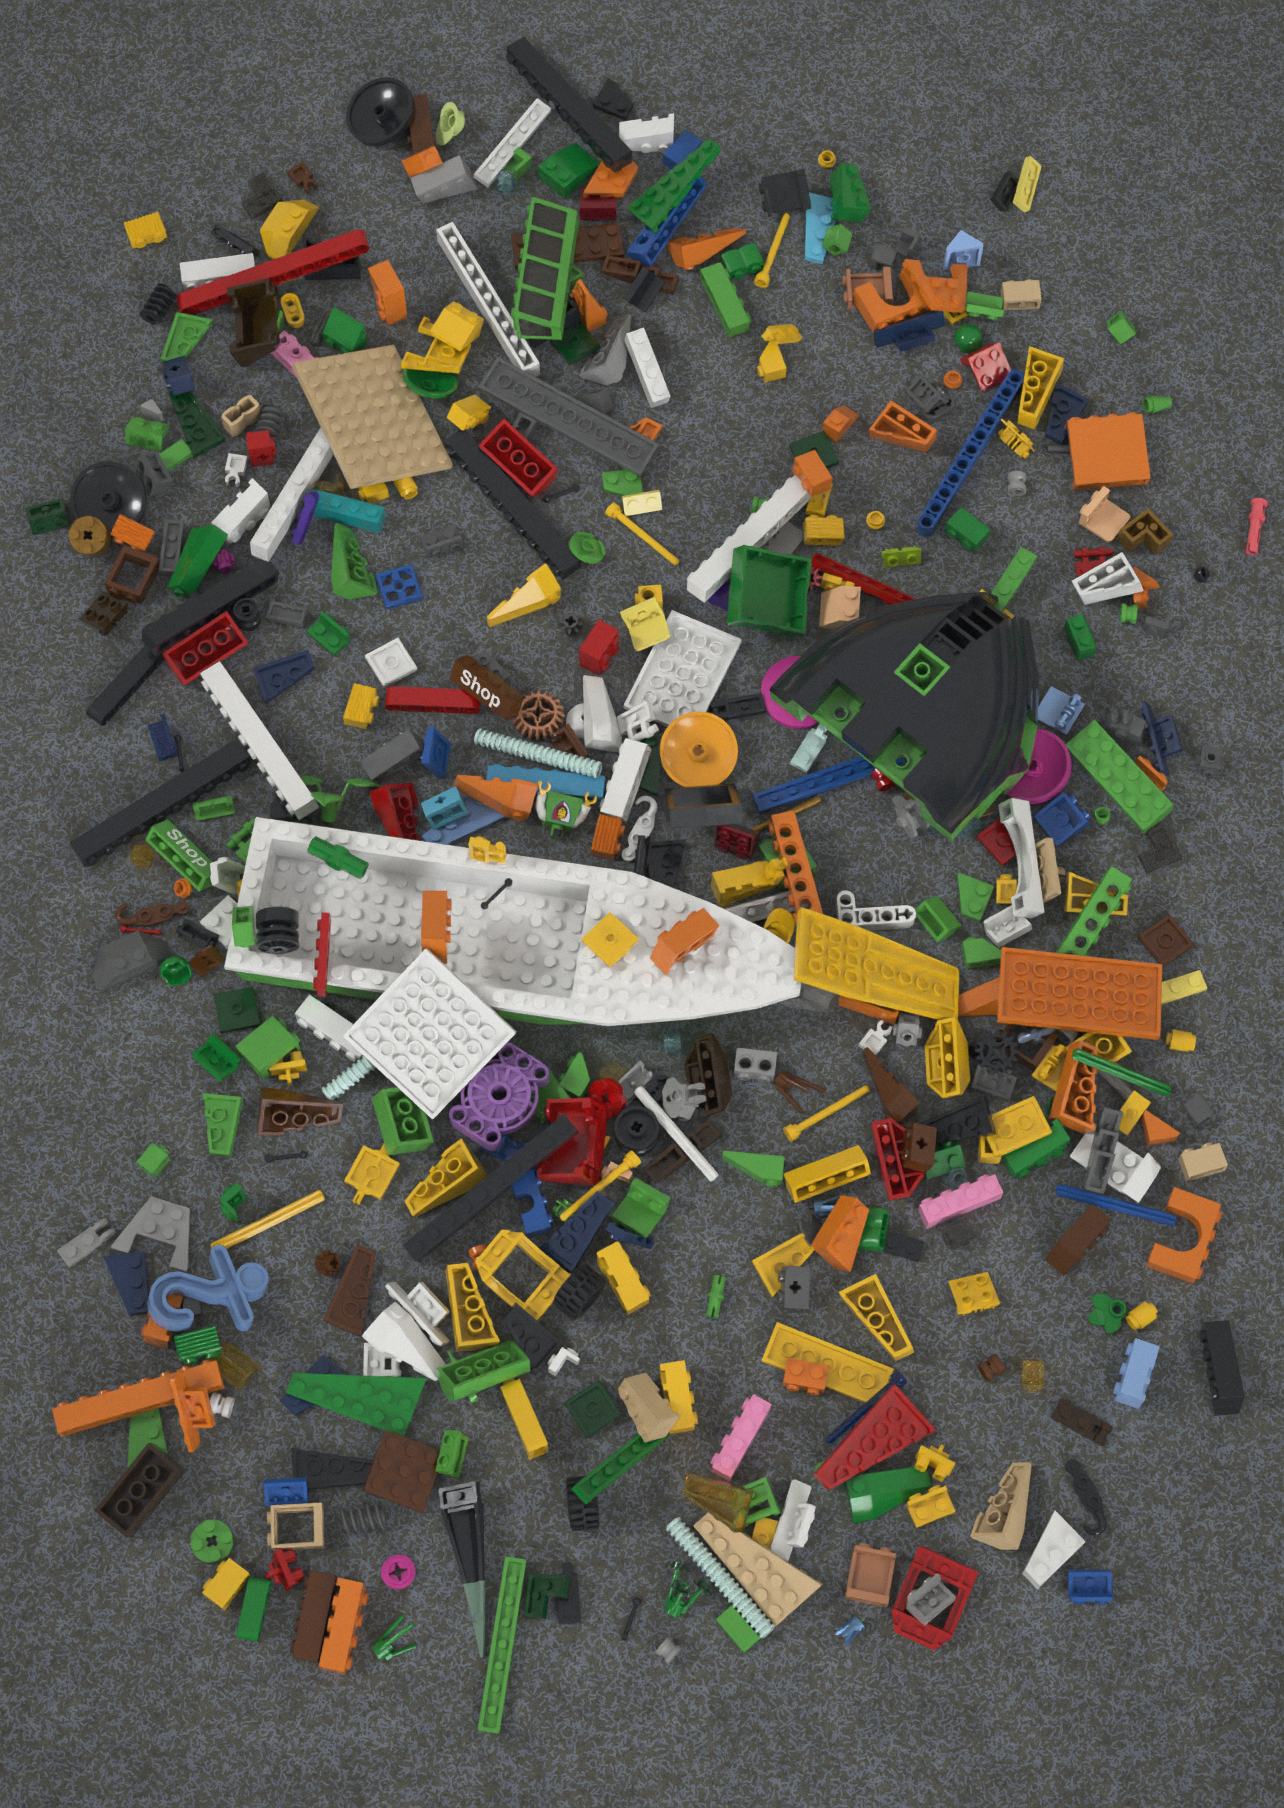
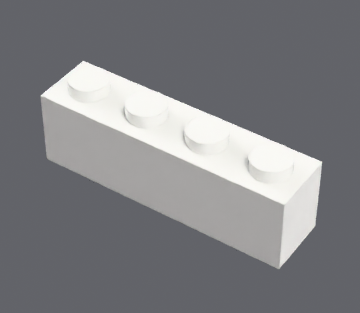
M253 253L181 262L180 271L184 291L254 267Z
M641 328L626 333L625 343L650 407L653 408L669 402L670 394L645 329Z
M625 738L624 743L620 745V755L618 761L613 765V775L607 783L606 796L600 803V812L603 815L622 818V821L627 822L652 750L647 744Z
M309 995L295 1012L297 1023L305 1029L307 1027L312 1029L313 1034L317 1038L328 1040L330 1042L329 1045L335 1050L339 1051L341 1049L346 1052V1057L351 1061L362 1060L363 1054L343 1037L353 1024Z

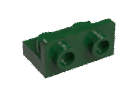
M62 498L25 508L33 535L70 526Z

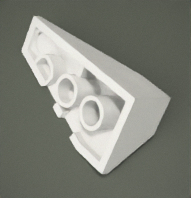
M584 675L585 748L619 752L620 745L622 744V734L620 733L618 721L603 678Z
M396 1302L385 1309L362 1335L376 1350L383 1354L385 1351L396 1357L395 1360L400 1363L402 1360L412 1365L415 1371L434 1381L438 1380L436 1368L446 1365L412 1316Z

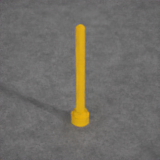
M788 213L783 214L763 269L755 277L754 284L758 287H768L770 281L769 271L790 219Z
M613 502L607 508L605 514L608 517L621 521L673 565L679 564L677 557L626 517L618 504Z
M865 1085L797 1125L789 1124L783 1128L785 1135L790 1142H793L799 1138L803 1130L867 1094L870 1091L869 1086Z
M630 1150L624 1155L623 1162L566 1209L560 1215V1219L562 1221L569 1219L597 1191H602L628 1168H636L641 1163L639 1157Z

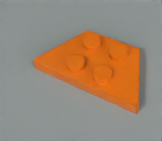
M602 160L583 192V197L589 198V195H600V198L609 196L623 198L637 175L639 167L632 161V163L614 173L604 165Z

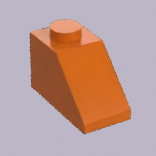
M435 145L401 160L409 178L443 163Z
M845 405L835 408L823 422L822 431L825 432L826 436L838 443L859 417V414Z

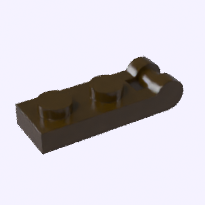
M1062 1398L1051 1416L1052 1419L1099 1446H1104L1107 1434H1110L1113 1429L1108 1423L1100 1421ZM1094 1426L1100 1429L1098 1434L1092 1432Z

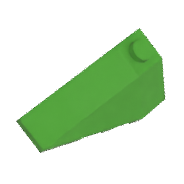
M336 523L334 526L331 572L334 594L348 600L376 595L378 591L373 573L368 574L365 565L368 563L366 558H362L358 553L360 546L352 529Z

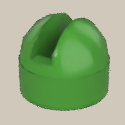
M1099 807L1095 810L1094 818L1098 824H1106L1109 821V809Z

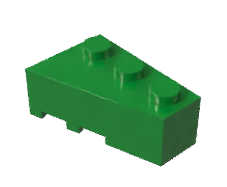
M1058 1119L1052 1121L1053 1125L1050 1127L1052 1134L1002 1155L1001 1160L1013 1179L1018 1176L1023 1178L1030 1173V1169L1034 1167L1039 1169L1048 1163V1159L1052 1157L1057 1159L1065 1154L1064 1151L1070 1138Z

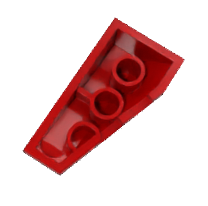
M413 782L384 785L371 791L370 796L374 810L389 836L420 841L419 835L415 833V825L419 824V818L414 815V808L418 807V800Z

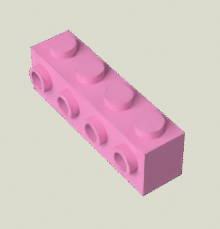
M284 330L279 334L280 345H278V349L270 354L297 378L292 368L293 363L316 359L317 357L314 358L306 346H301L293 334L289 335Z
M985 1174L972 1184L966 1182L961 1184L957 1190L951 1191L949 1189L942 1192L940 1197L935 1199L929 1197L921 1201L922 1204H920L918 1212L926 1229L1001 1199L1003 1190L996 1175L989 1176Z
M754 1394L751 1399L746 1398L741 1407L744 1410L741 1417L736 1416L731 1425L734 1428L730 1435L726 1434L721 1443L723 1449L720 1454L716 1452L710 1462L713 1465V1473L729 1482L731 1481L771 1410L772 1404Z

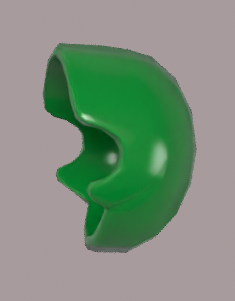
M966 324L960 326L955 331L954 341L955 345L959 346L961 352L970 354L982 347L983 337L977 326Z
M169 957L160 966L161 978H164L169 986L185 984L191 978L190 965L183 957Z

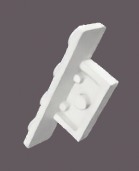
M396 1282L388 1283L385 1286L389 1290V1295L401 1303L402 1308L416 1320L419 1328L425 1330L430 1335V1339L434 1344L443 1346L450 1342L437 1327L450 1311L423 1282H419L409 1294Z
M792 1480L770 1548V1550L789 1561L793 1547H804L808 1540L810 1524L815 1517L816 1506L806 1504L811 1486L798 1480Z

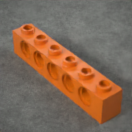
M794 810L771 815L768 829L770 835H774L773 847L775 853H779V861L782 858H786L788 864L783 870L785 874L783 883L785 889H789L788 901L790 907H794L793 919L795 925H797V915L801 905L807 904L810 906L809 910L821 914L823 912ZM782 832H787L790 834V836L783 837L780 834ZM787 850H792L795 852V854L787 855L785 852ZM792 868H797L800 870V872L792 873L790 870ZM797 886H802L805 888V890L800 892L797 891L795 888Z

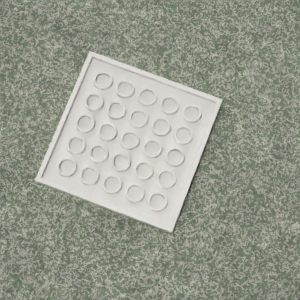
M426 947L349 1028L343 1037L431 1119H434L517 1031Z

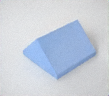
M960 230L946 248L943 269L950 270V266L953 263L966 264L968 267L980 266L983 243Z

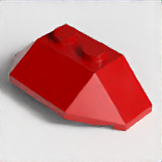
M892 1118L871 1122L875 1154L882 1184L889 1201L910 1197L925 1174L922 1171L903 1167L902 1151L905 1148V1141L903 1140L905 1128L896 1123Z

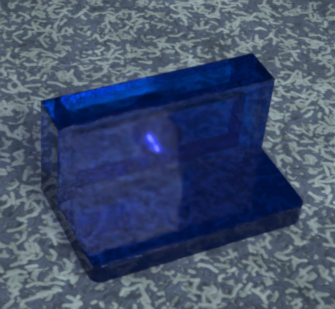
M161 714L162 721L148 725L159 761L178 756L165 714Z

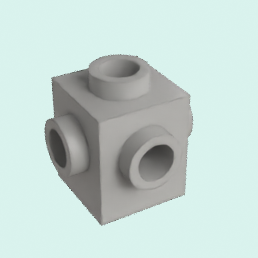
M899 1013L897 1024L894 1023L892 1033L893 1036H896V1044L916 1046L917 1038L921 1039L922 1026H919V1015Z

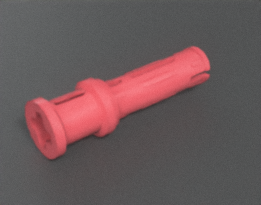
M1262 498L1251 500L1252 510L1248 517L1250 529L1245 553L1249 555L1258 554L1261 526L1266 519L1264 513L1265 508L1268 506V501Z

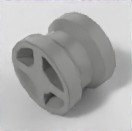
M669 1636L655 1653L658 1656L662 1655L665 1658V1662L669 1664L679 1654L682 1647L675 1645L673 1639Z

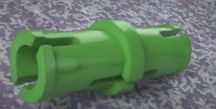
M720 1275L713 1276L711 1292L708 1293L709 1303L705 1314L706 1317L710 1318L714 1310L712 1317L714 1319L719 1318L721 1301L724 1300L723 1290L727 1279L721 1276L720 1283L718 1284Z

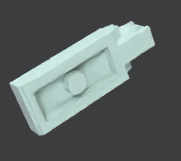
M819 724L817 729L812 728L808 732L790 761V765L808 773L826 743L828 736L825 735L827 731L825 727Z

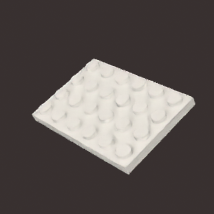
M673 610L666 620L671 635L670 638L653 646L623 705V709L630 710L646 700L651 702L655 716L653 721L666 727L684 714L708 711L710 703L713 701L742 643V639Z

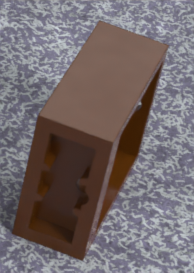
M124 545L105 581L108 593L115 597H124L130 603L135 604L138 602L142 604L159 571V558ZM125 561L148 568L138 590L115 583Z
M1007 1024L1004 1030H999L1000 1034L1002 1035L1007 1031L1008 1036L1016 1024ZM1023 1025L1024 1027L1028 1028V1029L1031 1030V1031H1032L1033 1029H1038V1030H1040V1029L1044 1028V1027H1034V1026H1025V1025ZM1055 1032L1040 1036L1046 1041L1033 1060L1019 1052L1018 1055H1014L1018 1059L1017 1062L1034 1072L1052 1045L1056 1043L1059 1035ZM995 1039L996 1042L1002 1041V1039ZM1010 1047L1005 1050V1054L1008 1056L1011 1054Z

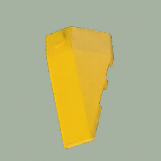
M462 1138L443 1152L441 1155L443 1158L435 1167H431L429 1170L431 1173L423 1182H419L405 1200L414 1218L470 1191L488 1176L482 1163Z

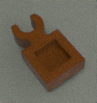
M303 162L287 171L288 176L298 188L302 185L304 186V191L307 194H310L309 186H314L315 189H318L317 182L313 179V174Z

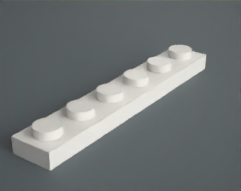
M537 98L478 168L473 178L488 188L514 157L513 151L517 147L521 148L550 114L552 108Z

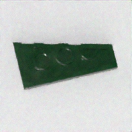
M172 390L169 391L170 400L193 458L225 442L224 435L191 391L175 396Z

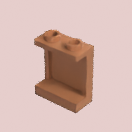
M883 267L882 273L850 274V269H846V274L842 276V286L846 287V291L843 292V301L847 303V309H858L852 300L853 291L856 287L868 282L872 283L884 302L892 305L891 268Z
M859 1543V1546L855 1545L853 1548L845 1599L887 1608L897 1554L892 1553L893 1550L880 1547V1550L872 1549V1546L869 1544Z

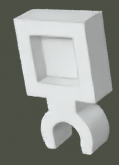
M228 454L225 472L228 474L225 477L227 486H229L231 480H236L235 485L239 487V475H245L248 462L247 456Z
M879 1021L876 1028L877 1031L875 1032L870 1029L859 1043V1047L863 1050L868 1047L877 1056L887 1043V1039L884 1037L890 1035L892 1026L888 1030H882L881 1026L884 1021Z

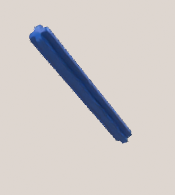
M1058 1184L1056 1188V1195L1170 1226H1174L1177 1216L1172 1213L1063 1184Z

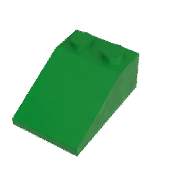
M574 143L545 159L538 166V178L562 198L566 199L597 170L600 162L577 143Z

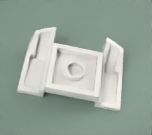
M1095 1130L1086 1133L1070 1155V1158L1081 1164L1086 1170ZM1117 1141L1114 1151L1116 1156L1107 1184L1139 1203L1157 1176L1161 1166L1149 1153L1142 1158Z

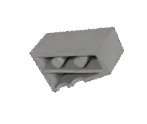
M460 155L411 178L416 196L422 203L478 189L472 171Z

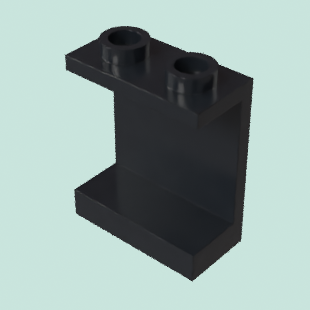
M805 169L765 176L761 178V183H758L760 195L764 194L765 201H762L763 211L767 212L768 217H772V213L800 207H804V210L811 209Z

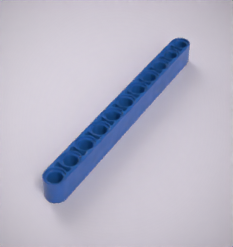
M1011 370L1007 374L919 517L917 531L921 536L928 537L933 534L1000 425L1001 419L1004 418L1019 394L1024 380V374L1020 370Z

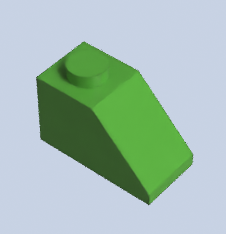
M253 906L233 907L232 931L235 947L247 948L255 945L256 934Z
M969 937L962 941L961 951L965 970L1000 964L1001 950L985 939Z

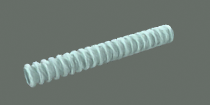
M481 728L477 730L474 737V742L477 746H486V748H492V750L497 749L499 752L503 751V753L510 755L514 754V756H520L521 758L525 757L527 760L531 758L532 761L536 760L538 763L542 761L543 764L548 763L549 766L553 765L556 768L559 766L560 769L565 768L567 771L570 769L571 772L576 771L578 774H587L588 777L598 778L602 770V763L600 761L596 762L593 759L590 761L589 758L584 759L582 756L579 758L578 755L573 756L572 753H562L561 750L556 751L554 748H545L543 745L539 747L538 744L534 745L532 742L528 744L527 741L517 740L516 738L511 739L510 736L506 737L503 734L500 736L499 733L495 734L492 731L489 733L488 730Z
M363 1055L362 1060L358 1059V1063L352 1064L353 1067H348L347 1071H343L341 1076L338 1075L336 1080L333 1079L331 1084L327 1083V1087H322V1091L330 1100H334L336 1097L339 1098V1094H344V1091L346 1089L349 1090L351 1085L354 1086L356 1081L359 1082L361 1077L365 1078L364 1075L366 1073L368 1075L370 1070L374 1071L375 1066Z
M681 1517L675 1518L668 1524L666 1531H670L672 1537L675 1536V1541L680 1542L679 1545L684 1547L683 1550L685 1552L688 1551V1556H692V1560L697 1562V1566L702 1567L701 1571L706 1572V1576L711 1578L710 1581L716 1583L715 1587L720 1588L719 1591L724 1593V1597L729 1598L728 1602H732L734 1608L737 1607V1612H741L742 1618L745 1617L747 1619L746 1622L751 1623L750 1627L756 1629L755 1632L760 1634L759 1637L761 1639L765 1638L774 1630L775 1625H771V1620L765 1618L766 1614H762V1610L760 1608L757 1609V1604L752 1603V1598L749 1599L747 1597L748 1594L743 1593L744 1589L738 1587L739 1584L734 1582L735 1579L729 1577L730 1573L725 1572L726 1569L721 1567V1563L716 1562L717 1558H713L711 1552L708 1553V1548L703 1547L704 1544L699 1542V1538L694 1537L695 1533H691L690 1528L685 1526L686 1523L681 1522Z

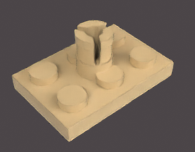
M1047 837L1035 844L1043 904L1061 894L1060 883L1065 879V877L1058 876V874L1065 875V870L1062 867H1057L1053 838Z

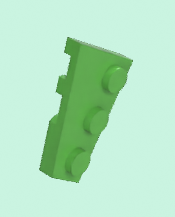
M176 312L161 356V363L181 356H185L186 359L213 324L212 319Z

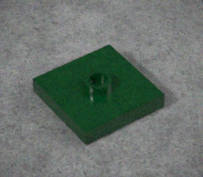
M582 323L564 331L562 340L550 339L551 345L568 365L601 348L600 343Z
M824 431L789 443L794 458L815 450L827 469L839 464Z
M254 987L214 994L221 1034L260 1026Z
M599 1380L564 1402L565 1407L586 1439L622 1416Z

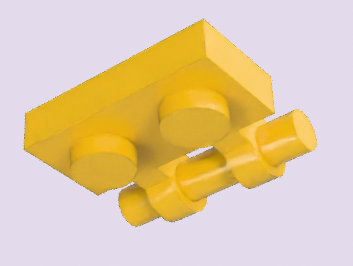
M470 837L468 844L470 859L485 863L493 861L503 864L507 858L506 846L502 842L492 845L484 837Z

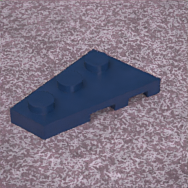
M1056 382L1045 437L1062 445L1068 436V430L1065 429L1067 420L1073 417H1080L1089 399Z
M308 650L253 668L265 704L315 670Z
M324 1355L306 1372L312 1374L345 1375ZM287 1393L280 1399V1403L294 1416L316 1405Z

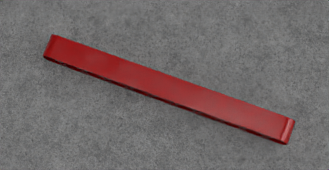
M361 229L354 230L182 292L177 296L180 313L195 315L232 302L233 298L227 296V288L268 278L273 285H279L365 254L370 249L366 233Z

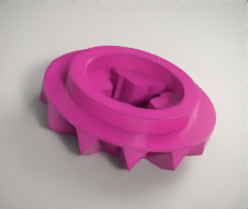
M393 1555L382 1565V1579L392 1589H404L411 1585L415 1578V1566L408 1557ZM396 1563L401 1570H407L401 1574V1581H399L397 1575H389L395 1572Z

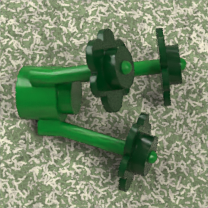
M673 1561L672 1565H666L675 1569L668 1597L665 1601L667 1605L664 1611L679 1618L681 1613L686 1614L688 1608L702 1591L708 1596H712L709 1592L708 1582L703 1580L698 1582L694 1579L693 1582L699 1587L695 1592L688 1582L677 1580L680 1570L690 1572V1570L684 1569L685 1564H682L681 1561ZM674 1590L678 1593L677 1596H673ZM682 1595L691 1597L685 1605V1600L681 1598Z

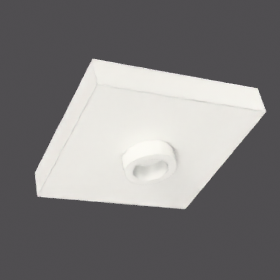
M399 638L365 655V659L383 688L417 671L415 663Z

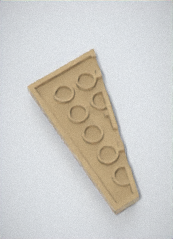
M712 1511L708 1512L694 1525L695 1529L775 1626L780 1624L823 1585V1583L813 1579L803 1570H799L763 1544H759L751 1539L746 1533L737 1530L732 1524Z

